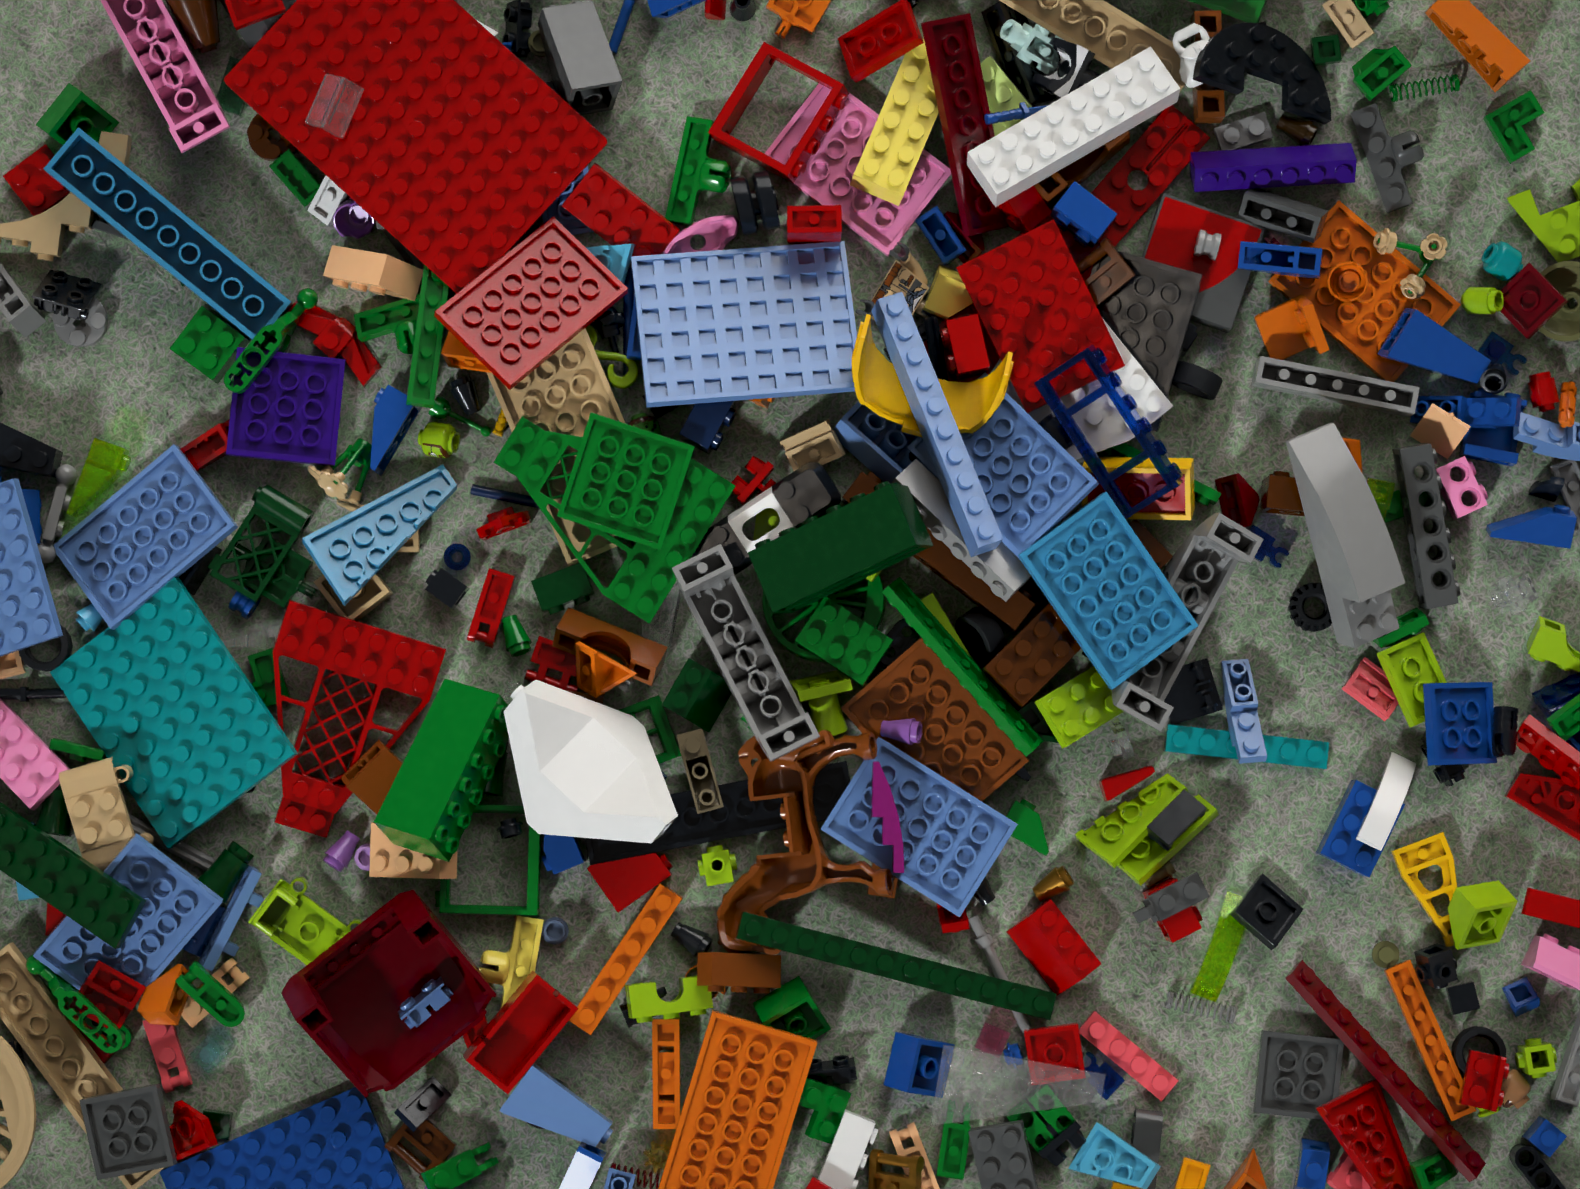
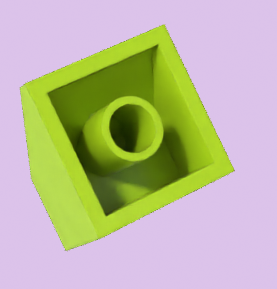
M1499 880L1457 887L1448 906L1454 947L1457 950L1500 942L1518 901Z

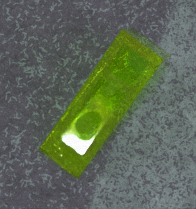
M94 438L66 514L77 518L121 476L122 471L126 472L131 462V457L128 456L130 451Z

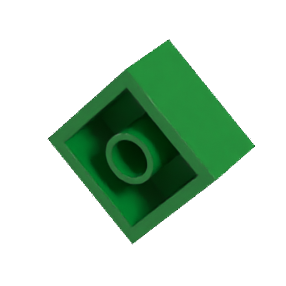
M201 306L170 347V350L218 384L236 361L237 347L245 348L250 341Z

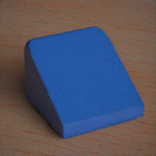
M1527 977L1502 988L1515 1017L1540 1006V998Z

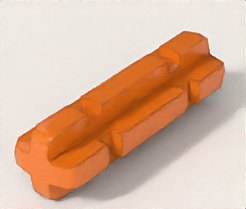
M1570 381L1563 382L1561 385L1562 393L1560 394L1558 422L1562 428L1574 425L1575 417L1573 416L1575 415L1577 387L1575 382Z

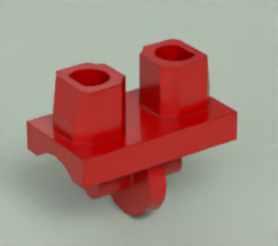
M753 456L745 466V469L755 476L748 484L737 475L731 482L735 485L732 492L737 496V501L744 505L757 489L759 493L756 496L776 484L770 478L765 485H762L764 480L774 470V465L769 461L765 463Z

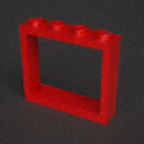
M763 42L708 133L719 144L794 184L800 173L805 172L806 163L810 156L815 155L821 144L820 140L825 132H829L833 127L834 117L839 109L842 110L846 106L844 102L849 92L843 83ZM775 61L831 89L785 165L730 135Z

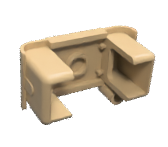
M112 757L59 772L61 789L82 858L101 871L107 868L135 835L120 787V783L132 778L133 769L126 764L114 768ZM121 769L126 771V778L120 776ZM143 832L139 834L153 845L154 839L150 833Z

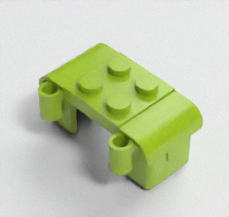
M296 877L291 884L280 879L248 923L264 932L270 939L305 965H308L352 930V924L363 922L361 919H353L347 926L306 896L304 892L308 888V881L304 877ZM295 882H302L304 889L298 890L295 888Z

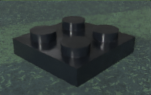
M1261 874L1230 915L1270 950H1273L1301 914L1303 908L1269 878Z

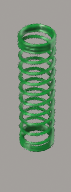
M1452 74L1451 77L1446 75L1445 78L1440 76L1438 80L1434 77L1432 81L1427 78L1425 82L1421 79L1419 83L1417 81H1414L1413 84L1407 82L1406 85L1401 83L1400 87L1398 84L1390 85L1389 92L1393 94L1391 101H1398L1396 86L1400 92V100H1403L1402 85L1405 87L1408 100V84L1411 85L1412 96L1415 99V82L1419 89V97L1421 98V81L1425 86V95L1428 96L1427 81L1430 82L1431 93L1434 95V79L1437 82L1438 94L1440 95V78L1444 83V92L1447 93L1446 77L1450 81L1451 92L1453 90L1458 92L1460 90L1459 76L1457 74Z

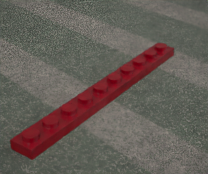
M1303 960L1297 963L1285 979L1466 1180L1471 1182L1476 1179L1486 1164L1481 1156L1473 1150L1462 1135L1446 1120L1444 1115L1436 1109L1425 1094L1409 1079L1407 1074L1399 1068L1388 1053L1372 1038L1370 1033L1353 1017L1352 1013L1344 1007L1333 992L1316 976L1315 972Z

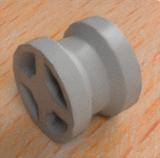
M1200 229L1193 255L1197 257L1205 255L1210 260L1215 261L1221 242V234L1215 233L1211 235L1207 234L1206 230Z

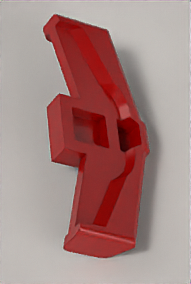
M295 301L286 313L290 312L298 302ZM317 306L306 309L299 317L297 326L318 335L313 344L330 358H338L341 354L364 388L382 368L367 345L358 339L356 327L347 319L340 318Z

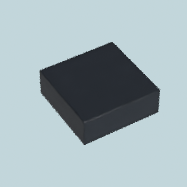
M1471 981L1446 988L1453 1015L1480 1009L1474 982Z

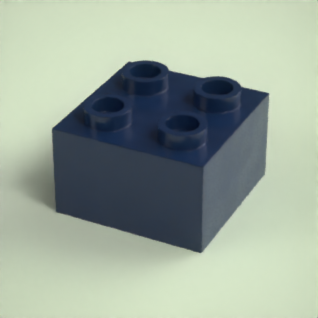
M734 401L695 404L679 433L681 440L707 454H710L712 449L717 451L724 438L723 433H721L724 426L730 427L736 416Z

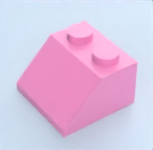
M1544 933L1543 937L1535 935L1521 965L1568 988L1580 991V949L1571 945L1566 949L1558 945L1559 940L1546 933Z

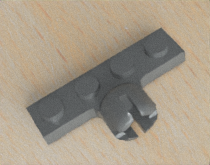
M1377 103L1351 112L1386 212L1390 213L1413 204L1402 169L1405 166L1422 160L1424 157V151L1420 145L1406 150L1407 147L1420 143L1418 135L1414 131L1409 130L1396 136H1389Z

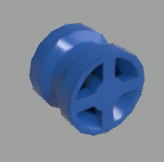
M236 592L228 608L232 611H239L241 616L248 620L259 605L261 597L256 603Z

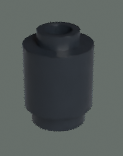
M1049 414L1038 423L1065 450L1076 443L1073 438V432L1059 414L1055 417Z

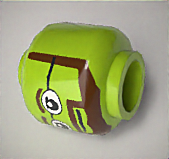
M429 422L424 430H420L418 444L421 445L422 451L427 456L449 458L459 448L460 435L451 424Z

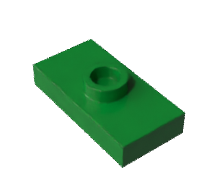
M288 149L271 163L269 167L305 207L313 200L320 184L292 151Z
M58 738L51 739L49 746L50 749L70 753L69 759L85 762L86 757L99 761L107 758L104 750Z

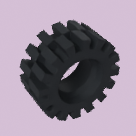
M1322 583L1305 584L1296 589L1293 596L1290 597V606H1288V611L1291 613L1290 618L1302 630L1316 632L1326 629L1332 624ZM1309 597H1317L1323 602V613L1317 618L1309 617L1304 611V603Z

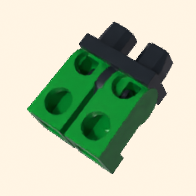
M1047 1083L1040 1084L1026 1097L1044 1118L1042 1121L1024 1099L1007 1112L1005 1116L1010 1122L1023 1120L1028 1142L1043 1159L1047 1158L1052 1164L1058 1166L1067 1158L1059 1148L1063 1142L1067 1140L1076 1150L1086 1142V1139L1080 1131L1081 1126Z

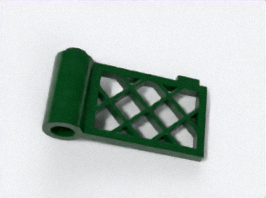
M269 485L257 488L252 497V501H254L252 509L222 556L216 554L208 566L212 570L210 573L211 577L256 603L298 537L309 525L314 514L312 510ZM255 515L265 521L266 531L251 534L250 523ZM269 523L276 528L270 529ZM247 529L248 535L243 536L244 532ZM283 531L291 536L286 545L274 547L273 533ZM269 535L271 548L256 552L253 538ZM250 539L253 553L237 556L235 550L237 543ZM232 551H233V556H234V557L228 559V557L230 556V554H231ZM281 551L277 558L276 552ZM273 553L275 560L273 566L260 570L257 556ZM254 557L257 571L241 575L238 561ZM235 562L238 576L226 578L219 574L224 564ZM266 573H267V575H266V577L264 578V580H262V574H266ZM254 576L259 577L260 586L255 594L245 589L243 579ZM239 580L241 586L234 583L233 581Z

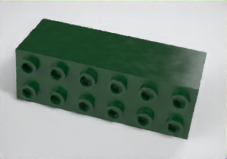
M889 481L880 483L873 487L874 492L865 495V493L855 495L849 499L851 503L843 507L841 504L830 507L826 510L827 514L820 518L817 516L810 517L802 521L803 526L795 530L791 527L779 532V538L772 541L765 539L756 543V549L748 552L772 612L793 613L932 547L933 543L909 487L899 485L898 483L889 484Z

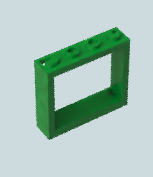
M476 805L473 812L525 814L523 806ZM529 825L527 906L450 904L451 879H436L440 880V891L435 892V907H439V913L539 915L542 834H538Z

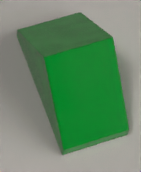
M1441 1151L1409 1163L1419 1189H1436L1457 1175L1454 1165Z

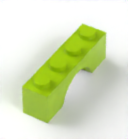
M1539 616L1526 644L1528 654L1540 662H1545L1546 660L1553 662L1562 670L1571 671L1572 669L1580 672V652L1568 643L1565 625Z

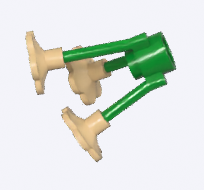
M358 438L353 445H349L345 452L336 459L335 466L326 465L321 471L312 465L308 466L309 473L315 478L318 485L324 489L325 493L330 497L336 496L338 498L336 504L352 512L364 506L359 503L362 496L360 492L370 468L372 445L366 440ZM348 457L349 461L340 472L338 471L335 474L334 469ZM353 464L361 467L363 464L364 467L355 490H352L349 499H345L346 493L349 490L348 485L343 482L345 474Z

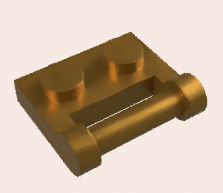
M873 1149L869 1156L868 1189H921L922 1170L925 1164L923 1156L913 1155L912 1157L887 1154L883 1150ZM882 1164L909 1168V1175L881 1171Z

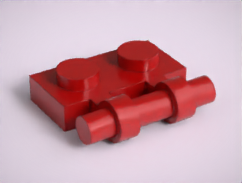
M539 636L530 660L540 665L539 670L535 672L528 669L524 679L531 682L539 680L563 690L578 691L579 688L569 683L571 676L577 677L576 655L553 647V640ZM548 668L562 672L561 680L546 676Z

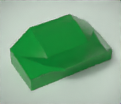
M1395 45L1389 49L1374 48L1352 66L1354 72L1353 82L1365 97L1371 101L1403 75L1412 65Z

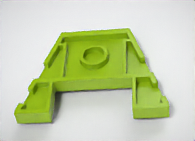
M1530 189L1507 198L1511 206L1557 262L1568 261L1580 256V200L1540 215Z

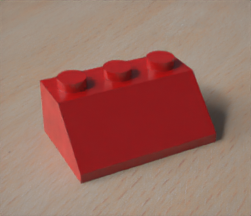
M1049 898L1006 931L1051 990L1057 994L1056 996L1081 981L1101 965L1098 958Z

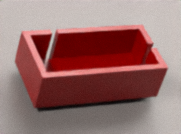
M532 970L484 1028L482 1033L485 1037L481 1039L478 1036L465 1051L463 1057L495 1085L509 1094L578 1008Z

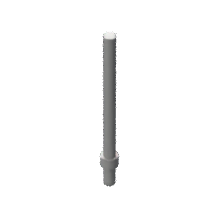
M978 914L968 918L977 937L975 941L978 948L983 950L995 977L1009 981L992 944L994 941L990 933H986ZM1012 1011L1024 1036V1030L1032 1029L1025 1014Z

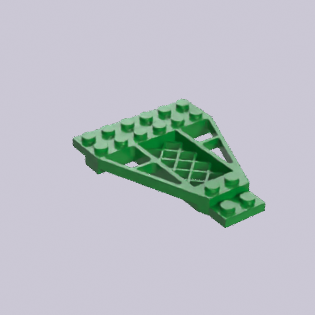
M522 416L494 463L518 478L601 593L650 624L677 581L672 567L692 557L735 488V485L691 458L661 550L635 542L631 549L623 544V542L631 540H621V537H618L617 540L606 532L586 526L590 529L591 534L578 552L546 507L548 504H551L557 509L560 508L561 504L553 499L562 498L564 494L552 497L549 481L565 477L567 486L568 476L571 473H566L563 458L577 455L578 452L564 455L563 453L568 445L578 451L582 437L545 431ZM561 460L564 474L548 478L558 461ZM545 482L547 485L549 497L540 492ZM596 535L604 537L627 553V557L608 587H604L582 558V555Z

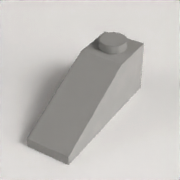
M0 262V310L7 320L26 338L44 324L46 320Z

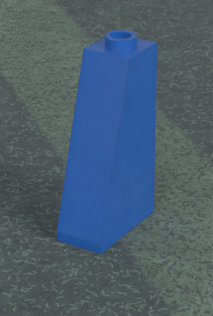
M1411 308L1404 309L1377 353L1384 358L1470 383H1478L1481 375L1488 369V365L1491 362L1490 359L1417 309Z

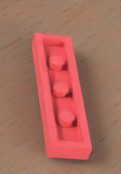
M1093 1011L1079 1028V1034L1161 1102L1179 1081L1096 1011Z

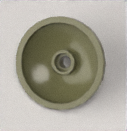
M1558 262L1544 269L1541 274L1568 302L1539 331L1557 341L1580 340V262ZM1572 299L1577 300V305L1574 308L1569 306V302Z

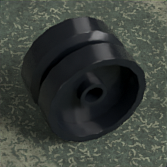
M763 170L753 173L752 182L754 190L750 191L748 180L744 175L730 178L743 236L757 233L758 223L756 216L760 215L763 227L767 231L780 228L777 212L779 210L774 186H771L768 171Z

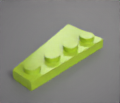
M1167 773L1139 791L1137 797L1129 802L1124 801L1117 806L1118 809L1107 817L1101 816L1094 821L1095 824L1085 831L1083 829L1080 830L1075 836L1082 844L1115 869L1148 835L1147 826L1184 789L1187 792L1188 790L1183 784Z
M1199 794L1194 796V798L1203 804L1207 811L1202 817H1198L1173 842L1168 851L1163 849L1154 840H1151L1147 835L1118 865L1123 872L1140 886L1219 815L1217 809Z

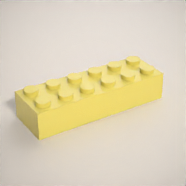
M924 39L923 44L905 54L850 182V186L897 206L901 203L939 113Z

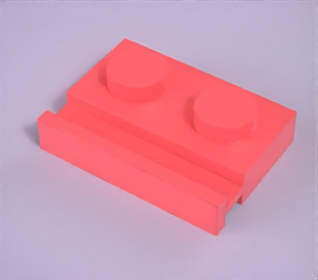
M1366 657L1360 661L1357 668H1355L1341 688L1383 721H1386L1399 704L1384 670Z

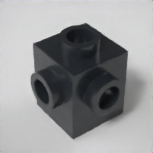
M1436 943L1414 952L1417 963L1416 974L1420 982L1434 989H1441L1447 987L1448 983L1458 980L1456 973L1457 962L1452 954V949Z

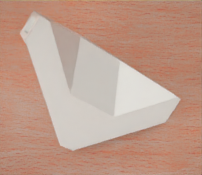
M534 680L525 687L520 685L511 694L510 697L513 700L504 710V716L526 822L538 834L653 843L664 834L678 817L646 729L634 716L539 680Z

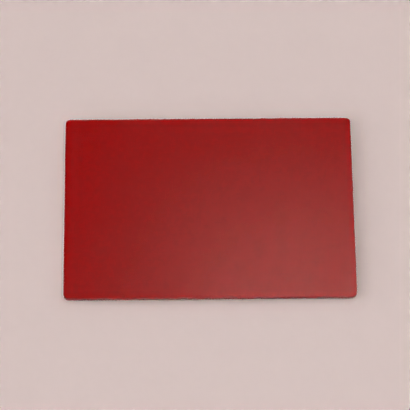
M297 0L224 78L225 84L456 294L501 259L607 145L606 137L455 0Z

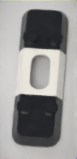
M817 462L804 464L711 526L693 553L692 558L721 544L733 566L735 576L752 564L748 552L756 549V543L765 539L772 541L779 538L778 533L785 529L793 527L795 530L803 526L802 521L810 517L817 516L820 518L826 515L827 509L840 504L841 494L821 464ZM766 508L774 509L780 517L778 526L755 541L749 540L743 533L744 523Z

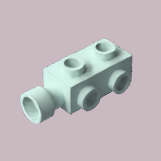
M1009 19L1003 24L1000 37L1009 42L1010 46L1018 51L1016 56L1028 64L1032 60L1037 62L1036 68L1047 75L1051 74L1052 71L1054 72L1057 68L1059 56L1053 46L1049 44L1051 37L1048 36L1050 32L1038 24L1033 28L1025 22L1022 26L1013 19Z

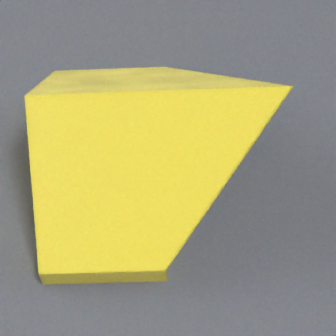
M939 264L923 310L948 320L949 317L973 304V301L959 272Z

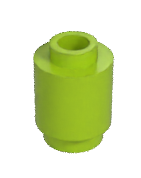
M1469 287L1462 294L1461 305L1468 314H1494L1496 311L1502 310L1504 296L1501 290H1497L1494 287Z

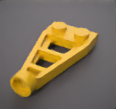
M1440 832L1391 852L1402 879L1442 934L1446 947L1454 945L1452 933L1448 934L1449 929H1451L1449 914L1445 916L1438 915L1431 903L1433 897L1446 893L1449 901H1451L1453 893L1457 888L1454 858L1444 832ZM1438 865L1442 870V886L1439 889L1429 891L1418 879V872L1429 866Z

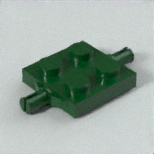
M265 535L259 546L255 548L256 552L271 548L268 535ZM273 539L274 547L283 546V544ZM240 543L236 547L245 553L235 549L238 556L253 553ZM291 549L262 595L285 609L289 600L298 591L312 600L315 595L306 591V589L314 594L317 593L318 589L313 588L304 581L313 562ZM281 551L276 552L277 558ZM273 553L257 556L260 570L271 568L275 562ZM254 557L245 559L246 564L242 574L257 571ZM266 573V574H262V580H264V578L266 577L267 573ZM258 576L243 579L244 585L257 591L260 586Z

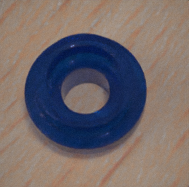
M452 544L444 552V562L452 570H463L470 563V551L462 544ZM460 552L462 554L460 562L453 561L454 553Z

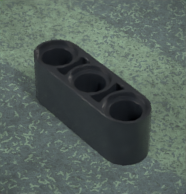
M1517 1144L1512 1147L1509 1153L1510 1161L1531 1189H1566L1534 1148L1525 1144ZM1527 1150L1530 1156L1529 1160L1524 1164H1520L1518 1156L1522 1151ZM1545 1172L1546 1182L1541 1186H1537L1535 1182L1537 1174Z

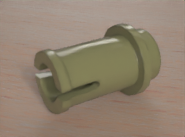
M1171 862L1165 863L1145 882L1148 889L1168 876L1170 878L1173 877L1172 874L1176 870Z

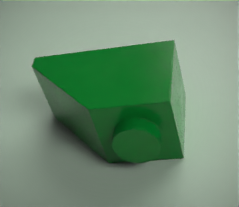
M1023 798L1020 803L1014 800L1005 817L1018 824L1011 836L1042 855L1047 856L1049 849L1040 815L1034 811L1036 806Z

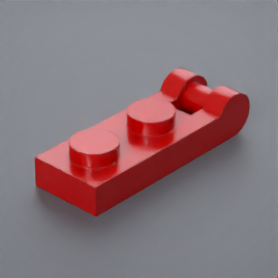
M489 568L468 632L467 641L474 643L475 641L485 643L487 647H494L515 576ZM481 622L490 625L488 633L479 630Z

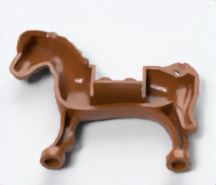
M822 730L818 732L819 738L772 762L769 761L755 736L747 740L738 751V760L748 776L750 801L783 798L784 803L780 805V814L783 820L786 819L787 830L783 833V841L785 846L789 847V852L756 856V864L750 866L749 871L741 875L729 891L723 895L722 902L717 908V931L719 935L717 943L722 945L728 953H747L753 950L775 955L782 951L736 939L742 912L769 918L765 910L778 902L800 897L814 892L825 885L834 883L858 882L873 888L879 896H891L893 894V876L888 868L875 870L865 861L843 865L829 860L820 835L813 804L816 777L829 762L840 756L852 754L864 760H871L877 757V742L872 732L863 733L858 736L844 735L841 738L834 739L830 731ZM754 758L759 759V760L756 761V762L754 763V765L752 766V761H753V759H754Z

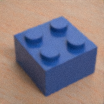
M1074 181L1054 206L1050 216L1054 218L1058 228L1063 231L1068 229L1075 235L1073 238L1083 247L1089 245L1093 248L1113 223L1117 213Z

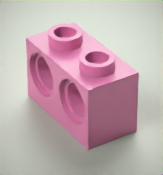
M1463 456L1436 469V474H1439L1442 481V490L1440 492L1453 520L1488 505L1486 501L1488 499L1487 492L1482 484L1478 485L1474 476L1477 472L1471 460L1467 461L1466 457ZM1452 468H1456L1461 472L1462 477L1459 482L1451 479L1450 471ZM1464 492L1472 496L1473 503L1471 506L1463 504L1461 497Z

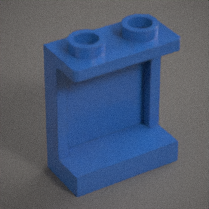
M1478 388V391L1470 393L1469 398L1521 399V395L1505 393L1504 396L1490 394L1483 388ZM1522 400L1521 402L1522 413L1524 407L1527 406V400ZM1514 426L1470 428L1461 441L1459 457L1465 456L1469 459L1506 466L1516 465L1519 453H1516L1518 440L1513 439Z

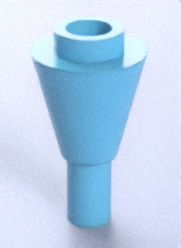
M90 604L76 612L79 617L75 620L85 631L89 629L95 631L103 618L94 605Z

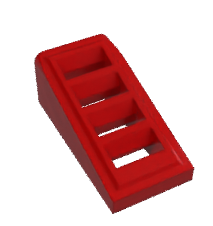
M1146 766L1100 779L1099 783L1104 801L1112 800L1151 776L1155 772L1154 767Z

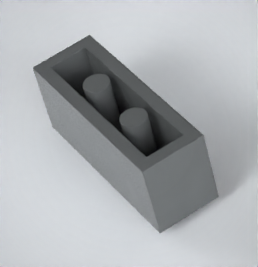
M1255 188L1249 189L1244 193L1237 218L1314 243L1322 234L1328 211Z

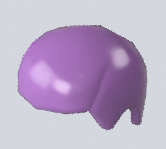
M351 198L340 203L333 215V226L342 237L362 238L372 232L376 220Z

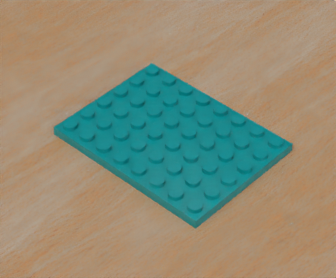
M179 577L171 579L129 618L123 620L115 630L108 627L67 658L63 664L50 671L101 750H104L105 756L113 758L114 768L125 764L132 767L133 776L130 780L125 781L124 784L168 849L175 847L298 754ZM121 769L120 776L126 778V771Z

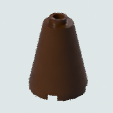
M166 0L194 50L200 49L201 53L217 49L215 44L220 43L216 0Z

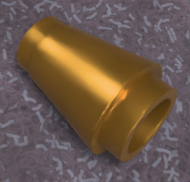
M1064 866L1055 867L1032 889L1039 901L1042 902L1045 899L1070 890V886L1074 884V881Z

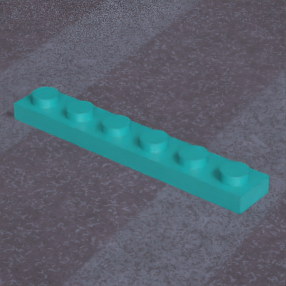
M1167 724L1164 750L1166 752L1238 759L1236 748L1232 746L1229 731ZM1263 735L1267 752L1265 763L1327 769L1329 742Z

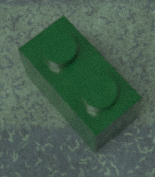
M580 563L531 581L542 612L549 611L550 615L564 611V605L574 602L575 606L590 601L589 596L594 594L588 575Z

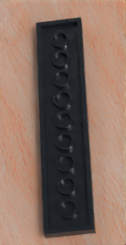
M847 761L827 764L817 775L813 794L817 821H823L828 818L850 783ZM748 780L718 785L724 807L697 814L691 790L670 794L678 817L663 835L653 843L585 838L590 865L786 828V819L783 820L780 814V805L784 803L783 798L750 801Z

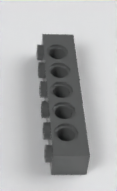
M1421 443L1392 449L1419 607L1432 609L1459 603L1460 586L1458 581L1454 579L1453 570L1456 568L1453 554H1450L1448 543H1451V534L1448 527H1445L1444 517H1446L1447 511L1444 501H1441L1439 490H1442V481L1439 474H1436L1435 464L1437 463L1436 450L1432 448L1431 443ZM1418 465L1424 471L1422 478L1419 480L1414 476V470ZM1422 492L1428 495V502L1424 506H1421L1419 503V496ZM1429 518L1433 523V527L1430 532L1426 533L1423 524ZM1435 545L1437 555L1435 558L1430 559L1428 549ZM1439 571L1442 580L1440 584L1435 586L1432 578Z

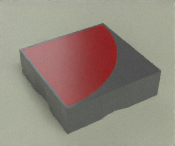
M1163 193L1148 233V240L1142 258L1203 274L1191 321L1228 333L1232 329L1251 270L1238 269L1240 242L1261 243L1265 227ZM1200 229L1206 230L1207 234L1211 235L1215 233L1221 234V242L1215 261L1210 260L1205 255L1200 257L1193 255Z

